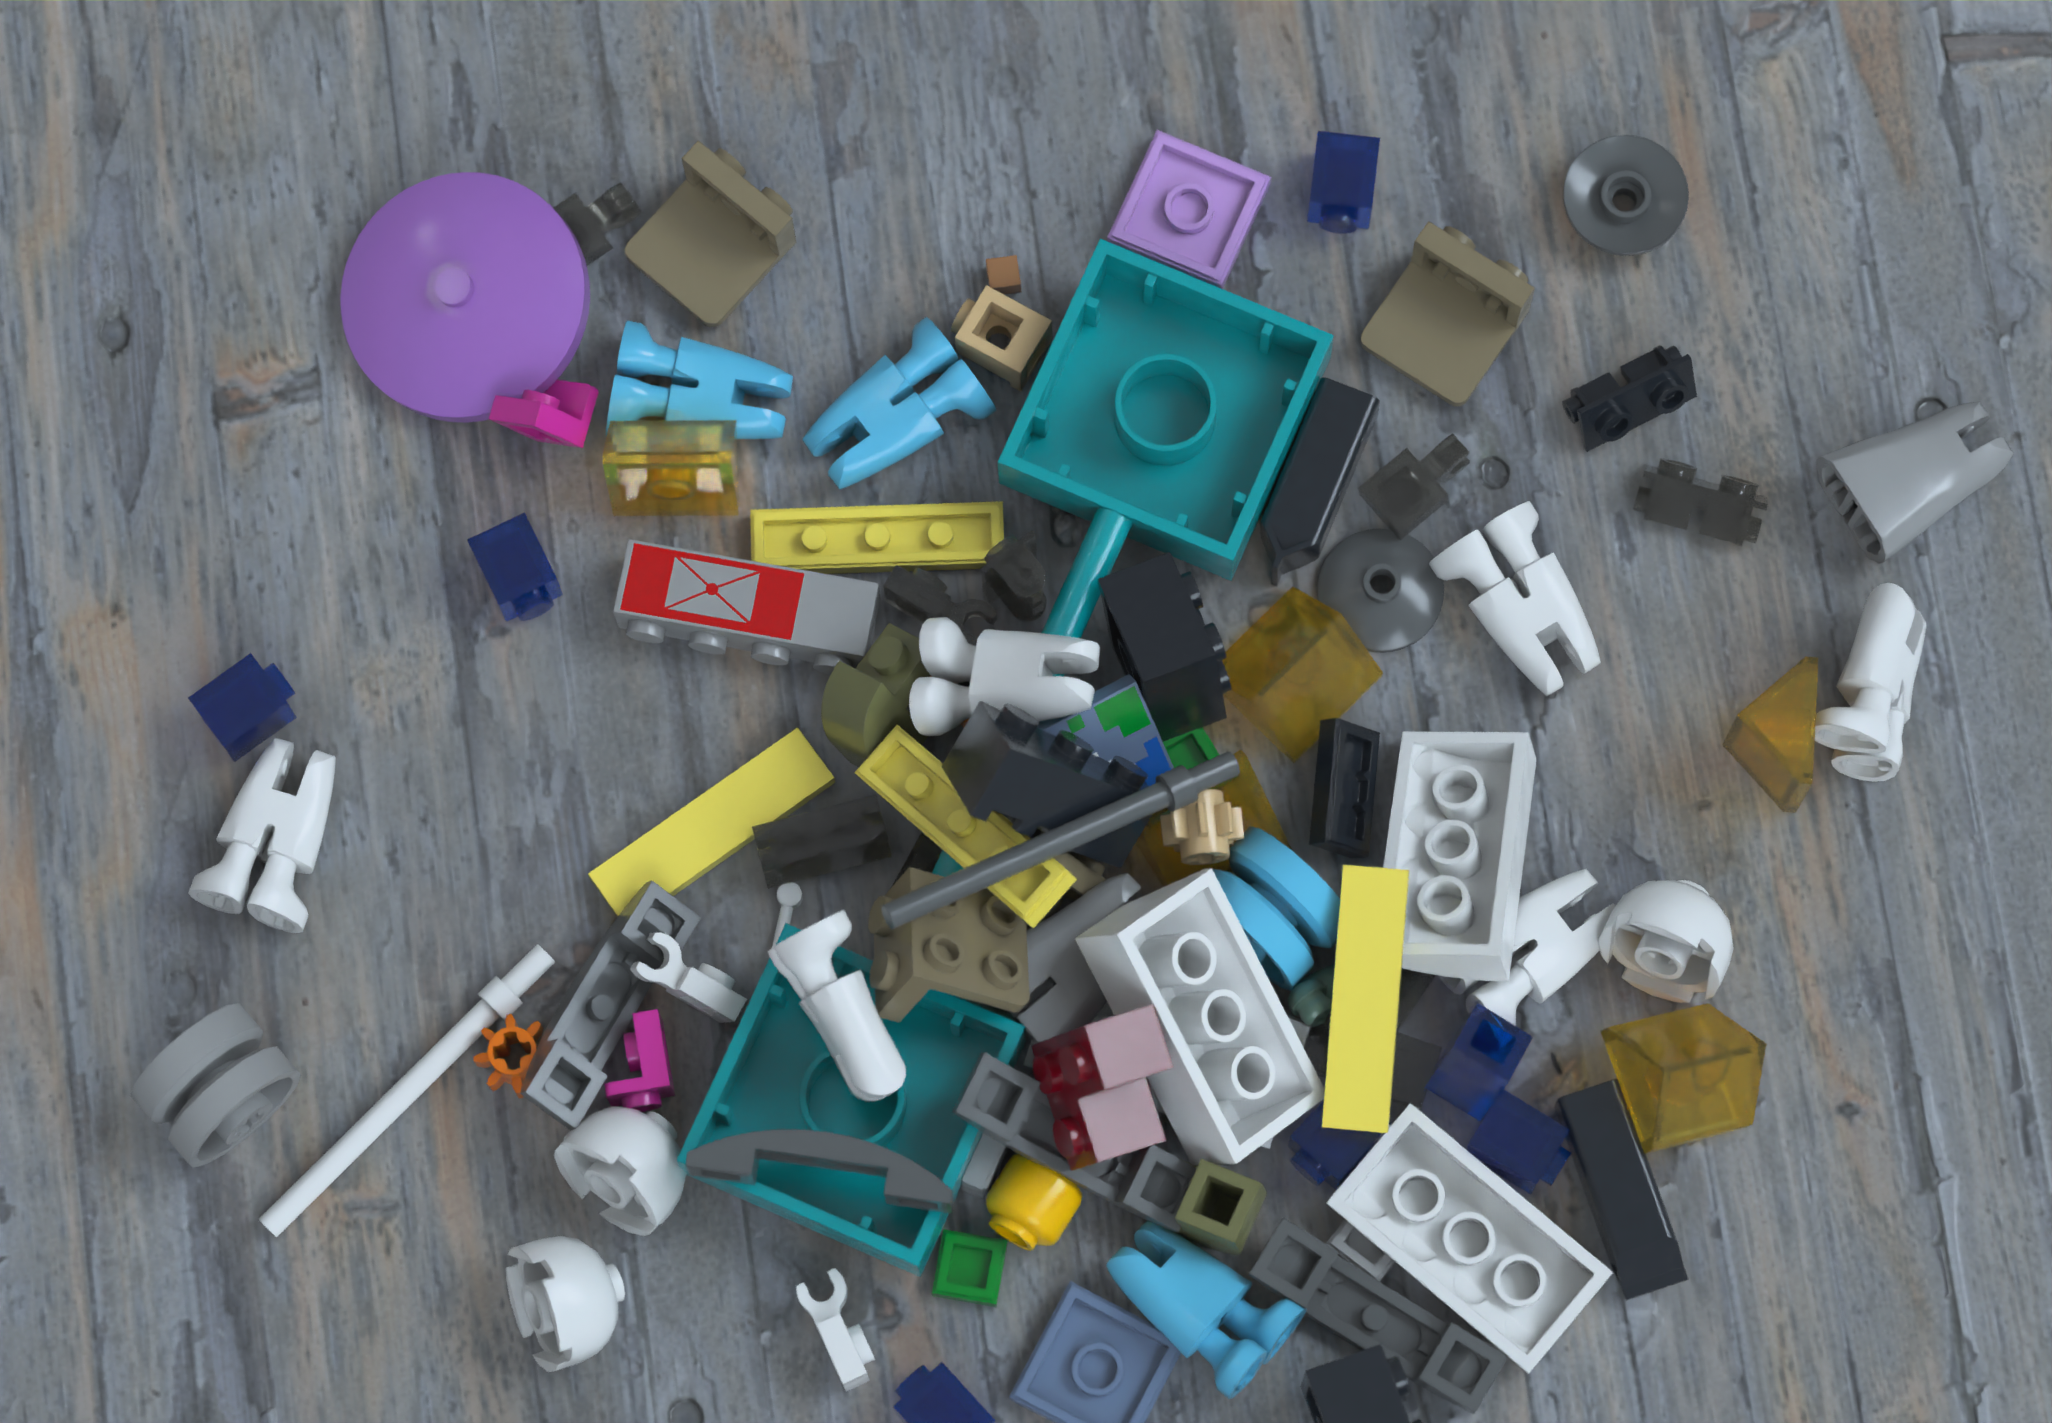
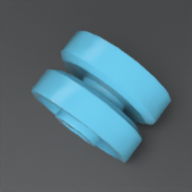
M1249 827L1244 832V839L1237 840L1234 846L1229 848L1230 857L1228 861L1234 874L1217 869L1212 870L1269 981L1282 989L1292 991L1314 965L1312 952L1306 942L1329 949L1337 942L1340 898L1308 864L1287 846L1260 828Z

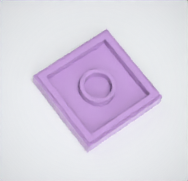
M1157 130L1109 232L1107 241L1223 289L1269 189L1271 177Z

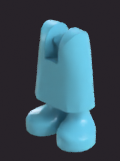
M925 317L912 330V347L909 352L896 364L884 355L822 413L804 436L803 442L812 455L818 457L832 451L854 435L859 443L840 456L828 470V476L839 489H843L893 465L942 436L944 432L936 420L941 415L958 409L974 419L981 420L986 419L997 409L967 364L962 359L959 360L947 338L928 317ZM943 373L931 386L920 394L914 392L913 386L927 376Z
M626 321L618 355L617 375L614 377L606 436L615 438L626 437L631 433L640 418L658 416L665 417L664 434L711 439L782 438L786 423L785 416L772 410L743 405L744 396L749 394L767 398H788L791 395L793 376L760 360L681 337L677 350L662 346L653 341L647 327L642 323ZM646 375L669 377L672 384L669 388L651 385L634 378Z
M1148 1220L1134 1233V1241L1139 1251L1130 1247H1121L1106 1265L1113 1280L1125 1295L1186 1358L1198 1351L1212 1365L1216 1388L1228 1399L1234 1398L1255 1377L1262 1363L1266 1365L1298 1326L1307 1310L1288 1298L1281 1299L1267 1309H1260L1249 1304L1243 1299L1252 1287L1253 1283L1177 1233ZM1224 1324L1240 1340L1237 1341L1229 1338L1218 1328Z

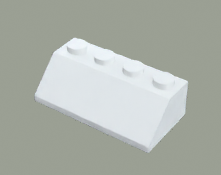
M1212 868L1201 870L1119 907L1075 938L1114 1016L1148 1005H1154L1174 1068L1151 1075L1147 1079L1192 1165H1198L1201 1158L1216 1165L1237 1164L1324 1099L1325 1088Z

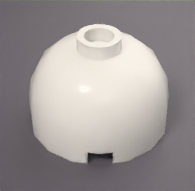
M1687 880L1648 881L1624 894L1613 909L1598 940L1601 956L1607 964L1612 955H1614L1617 961L1626 967L1621 978L1630 985L1654 997L1678 1003H1690L1694 992H1706L1705 1000L1714 997L1729 967L1734 949L1730 921L1703 887Z
M612 1106L590 1114L581 1120L576 1129L569 1131L565 1135L564 1141L555 1150L554 1154L560 1173L581 1199L591 1190L611 1206L598 1213L617 1227L641 1236L650 1235L658 1225L663 1224L670 1216L681 1198L687 1174L679 1167L676 1161L681 1151L675 1141L677 1138L676 1130L663 1116L652 1111L644 1114L636 1109Z
M570 1237L544 1238L510 1248L508 1255L518 1258V1264L506 1267L509 1298L522 1337H529L535 1331L538 1342L544 1350L532 1355L538 1365L547 1372H552L578 1364L596 1355L610 1341L618 1320V1302L623 1301L625 1298L623 1281L616 1266L612 1263L605 1265L600 1255L594 1249L579 1239Z

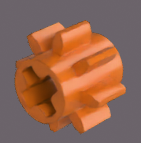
M507 1014L505 1028L500 1029L496 1033L487 1028L481 1030L486 1041L489 1043L488 1050L473 1056V1059L478 1067L487 1068L493 1066L495 1069L487 1081L490 1090L494 1092L505 1081L512 1085L518 1098H524L520 1092L529 1065L538 1047L536 1041L542 1036L544 1028L540 1022L535 1021L527 1030L518 1027L512 1014ZM520 1043L524 1051L530 1055L521 1057L520 1068L513 1070L509 1068L505 1059L500 1058L510 1055V1045Z

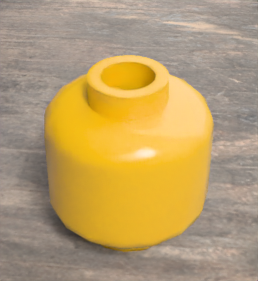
M1015 1154L1008 1160L987 1194L986 1208L992 1215L989 1225L1000 1236L1028 1251H1033L1036 1245H1053L1059 1240L1078 1210L1082 1201V1191L1075 1183L1057 1172L1032 1162L1020 1154Z

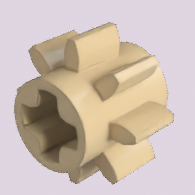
M1204 790L1198 793V800L1176 811H1170L1171 814L1160 816L1163 847L1174 846V852H1180L1181 862L1184 864L1206 865L1227 860L1230 857L1229 847L1234 846V840L1244 839L1241 807L1231 808V802L1224 803V795L1220 790Z

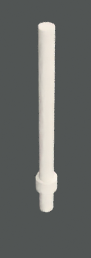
M537 944L501 980L495 976L478 993L481 1000L259 1218L264 1226L278 1237L482 1035L481 1030L483 1028L488 1029L499 1017L505 1021L507 1014H513L523 1004L519 998L555 963L552 957Z

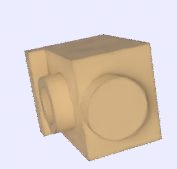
M986 285L976 302L968 298L961 306L953 321L951 332L956 334V353L1009 381L1011 387L1022 391L1052 341V320ZM1001 333L1010 339V343L1007 347L1001 349L987 340L990 336Z

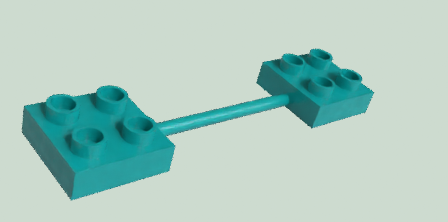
M1101 238L1099 239L997 461L999 484L1091 522L1041 633L1075 638L1082 637L1101 595L1098 579L1110 575L1126 537L1163 553L1170 552L1177 559L1232 581L1307 413L1320 379L1323 377L1331 359L1334 335ZM1053 674V676H1064V675H1065V674ZM942 850L932 874L946 877L964 868ZM785 923L776 945L802 930ZM838 946L833 952L831 959L837 979L861 970L875 1006V988L871 987L869 980L873 960ZM770 957L676 1160L679 1167L687 1173L686 1175L690 1176L685 1166L687 1152L729 1136L776 1129L823 1131L871 1142L912 1160L946 1184L953 1191L955 1201L962 1185L961 1180L983 1132L958 1117L952 1110L980 1053L985 1052L1012 1068L1015 1067L1026 1042L1025 1026L954 995L930 989L900 1023L881 1018L905 1064L906 1076L901 1087L892 1094L877 1101L866 1102L851 1094L821 1035L799 1005L800 997L787 978L775 967ZM762 1159L759 1160L756 1185L690 1176L918 1277H921L949 1214L946 1212L886 1204L884 1191L887 1177Z

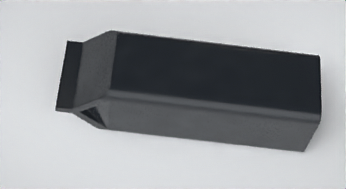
M1322 377L1261 520L1260 536L1272 563L1271 584L1277 586L1283 574L1312 563L1319 558L1378 417L1380 400L1377 397L1329 378Z
M1613 1079L1558 1098L1554 1108L1610 1265L1623 1291L1625 1300L1627 1301L1688 1280L1679 1244L1619 1079Z

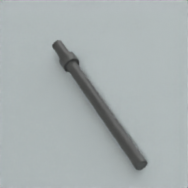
M1228 751L1189 769L1182 765L1157 775L1155 779L1156 784L881 905L883 917L887 925L891 929H895L1164 808L1171 812L1196 802L1198 800V793L1240 774L1238 762L1235 756Z

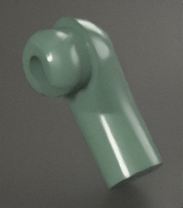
M1335 963L1305 976L1289 994L1287 1006L1294 1015L1300 1016L1307 1026H1318L1330 1017Z

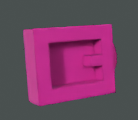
M556 380L543 393L524 390L521 399L495 395L489 420L538 442L583 448L599 391L589 384Z
M658 1009L632 1013L635 1032L624 1034L625 1050L630 1072L641 1070L642 1077L604 1084L606 1098L611 1106L622 1105L625 1108L646 1112L660 1108L662 1106L661 1098L675 1096L664 1023Z

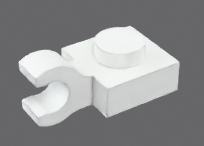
M660 932L650 933L647 941L662 950L664 961L656 970L651 969L642 962H634L630 968L633 974L645 982L663 986L666 988V992L719 1023L735 1022L747 1000L731 990L736 981L726 973L706 963H701L698 970L685 966L682 961L680 947L671 936Z
M833 1268L828 1271L831 1283L834 1285V1293L827 1301L818 1302L812 1299L804 1282L797 1285L796 1291L802 1308L810 1314L815 1322L845 1391H849L870 1381L864 1364L875 1360L859 1323L848 1329L841 1317V1309L847 1300V1286L841 1273Z

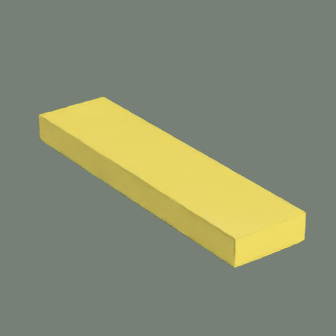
M1003 501L750 510L751 561L824 574L1005 568Z
M899 725L892 729L854 772L963 868L1031 839L1027 835L1016 832L1012 828L1013 823L997 811L992 810L987 821L970 816L941 767L943 763ZM1052 858L991 885L987 889L1034 929L1077 879Z
M797 727L589 872V878L617 917L648 881H654L674 896L836 783L835 777Z
M1343 865L1322 1127L1380 1133L1389 1132L1410 870Z

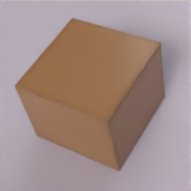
M1017 255L986 259L989 287L1004 295L1021 292Z

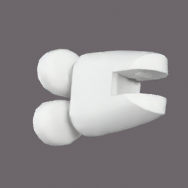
M1528 501L1497 516L1483 529V533L1489 543L1504 555L1515 571L1512 579L1503 576L1487 542L1479 530L1469 533L1433 558L1429 565L1435 575L1442 580L1448 581L1465 578L1476 587L1481 595L1468 605L1511 661L1542 693L1548 696L1562 688L1563 681L1554 662L1544 648L1546 645L1558 639L1573 664L1583 674L1601 664L1591 628L1582 607L1554 552L1540 558L1532 542V533L1537 526L1539 516L1531 502Z
M1893 583L1880 584L1869 594L1849 658L1836 687L1850 707H1830L1819 711L1813 717L1809 730L1810 736L1815 741L1834 749L1831 759L1832 767L1846 776L1863 781H1886L1895 777L1899 771L1903 757V727L1910 719L1913 685L1926 631V622L1921 612L1915 608L1912 599L1903 588Z
M947 617L929 618L922 624L919 635V650L921 660L932 677L917 678L912 684L909 696L911 719L914 727L920 734L940 736L956 728L963 721L971 717L980 700L999 710H1002L1005 704L1014 705L1033 716L1037 721L1064 717L1091 709L1095 692L1092 685L1080 679L1053 676V674H1084L1096 671L1099 666L1100 654L1098 643L1061 635L985 629L977 638L976 646L968 643L959 626ZM970 681L969 687L957 685Z
M274 738L266 747L244 782L217 836V842L227 849L223 859L217 865L197 874L192 881L188 894L207 907L230 914H240L248 898L250 874L255 860L266 863L263 873L247 904L248 912L256 920L270 927L290 933H301L306 925L308 912L303 902L294 892L295 873L311 874L314 870L330 806L336 757L316 750L308 762L297 795L284 793L281 790L292 761L294 743Z
M1587 869L1557 878L1519 897L1509 982L1491 981L1479 987L1466 998V1009L1471 1020L1482 1035L1493 1045L1499 1047L1514 1036L1516 1031V1008L1526 995H1529L1537 1003H1543L1600 951L1598 940L1615 908V904H1611L1599 913L1593 914L1573 932L1560 916L1566 909L1578 904L1586 894L1598 885V882ZM1438 976L1447 988L1460 995L1479 981Z
M842 910L787 938L767 952L775 967L787 978L800 997L799 1005L821 1035L851 1094L866 1102L877 1101L892 1094L901 1087L905 1080L906 1068L873 1004L861 970L837 979L831 962L832 954L852 931V924L845 910Z

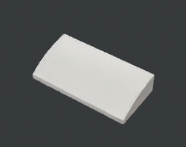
M1402 731L1383 868L1410 870L1402 968L1460 979L1509 982L1537 760L1528 732Z
M1411 1103L1390 1126L1389 1132L1379 1139L1326 1202L1335 1212L1528 1374L1613 1274L1609 1268Z

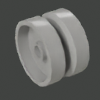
M239 1003L226 1005L208 1014L185 1030L145 1068L134 1083L130 1095L155 1124L174 1121L168 1140L193 1168L214 1161L247 1139L286 1102L297 1087L301 1077L298 1070L277 1046L258 1049L264 1031Z

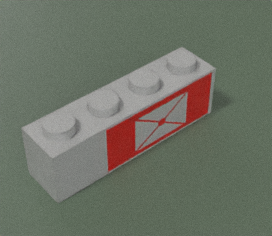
M628 539L613 613L618 628L627 629L626 635L638 641L662 643L664 636L689 640L688 646L690 648L709 654H725L726 648L729 647L751 651V658L771 665H787L789 658L813 662V668L816 671L831 675L839 660L856 668L871 648L881 595L879 583Z

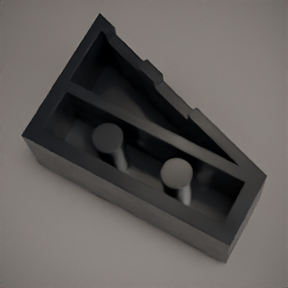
M981 700L941 766L970 816L987 821L992 810L1016 818L1012 828L1016 832L1030 837L1033 836L1037 828L1044 832L1050 831L1149 787L1145 781L1148 777L1147 773L1131 761L1114 756L1110 763L1092 754L1094 749L1091 745L1068 731L1060 730L1057 736H1054L1037 728L1039 722L1033 716L1014 705L1005 704L1002 710H999ZM1153 814L1070 851L1121 868Z

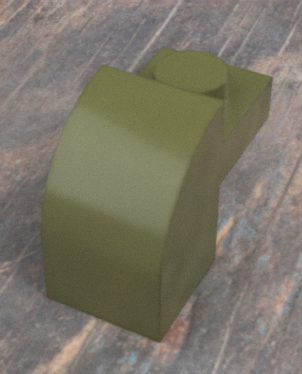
M890 623L856 668L840 660L838 661L827 681L822 698L821 717L826 736L840 753L857 767H860L896 725H899L921 745L928 738V736L922 735L917 731L910 712L906 709L909 705V696L913 682L919 677H930L921 660L919 638Z
M1201 1158L1198 1166L1192 1165L1197 1169L1175 1216V1220L1180 1226L1178 1232L1186 1235L1190 1241L1204 1247L1231 1255H1240L1267 1192L1262 1183Z

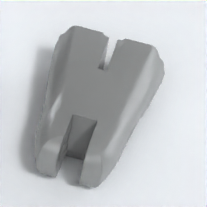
M1980 401L1964 403L1941 410L1899 429L1855 442L1820 456L1817 459L1816 469L1819 483L1835 509L1842 516L1856 509L1847 525L1868 559L1878 564L1888 560L1919 537L1949 510L1988 484L2008 464L2013 456V451L2004 437L1996 438L1972 452H1969L1962 441V438L1977 430L1990 418Z
M1128 872L1113 876L1099 883L1080 898L1037 924L1034 929L1026 930L1030 999L1019 1012H1008L1017 1023L1025 1026L1027 1035L1035 1044L1090 1024L1107 1003L1075 938L1119 907L1125 905L1128 899L1141 888Z

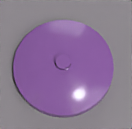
M461 172L436 176L419 182L390 199L375 213L359 234L351 249L342 278L340 301L343 329L353 356L363 372L381 391L403 407L417 414L447 422L465 423L489 420L495 395L521 399L524 390L543 393L560 377L573 359L582 340L589 315L590 281L587 264L582 249L568 224L551 205L527 187L513 180L486 173Z

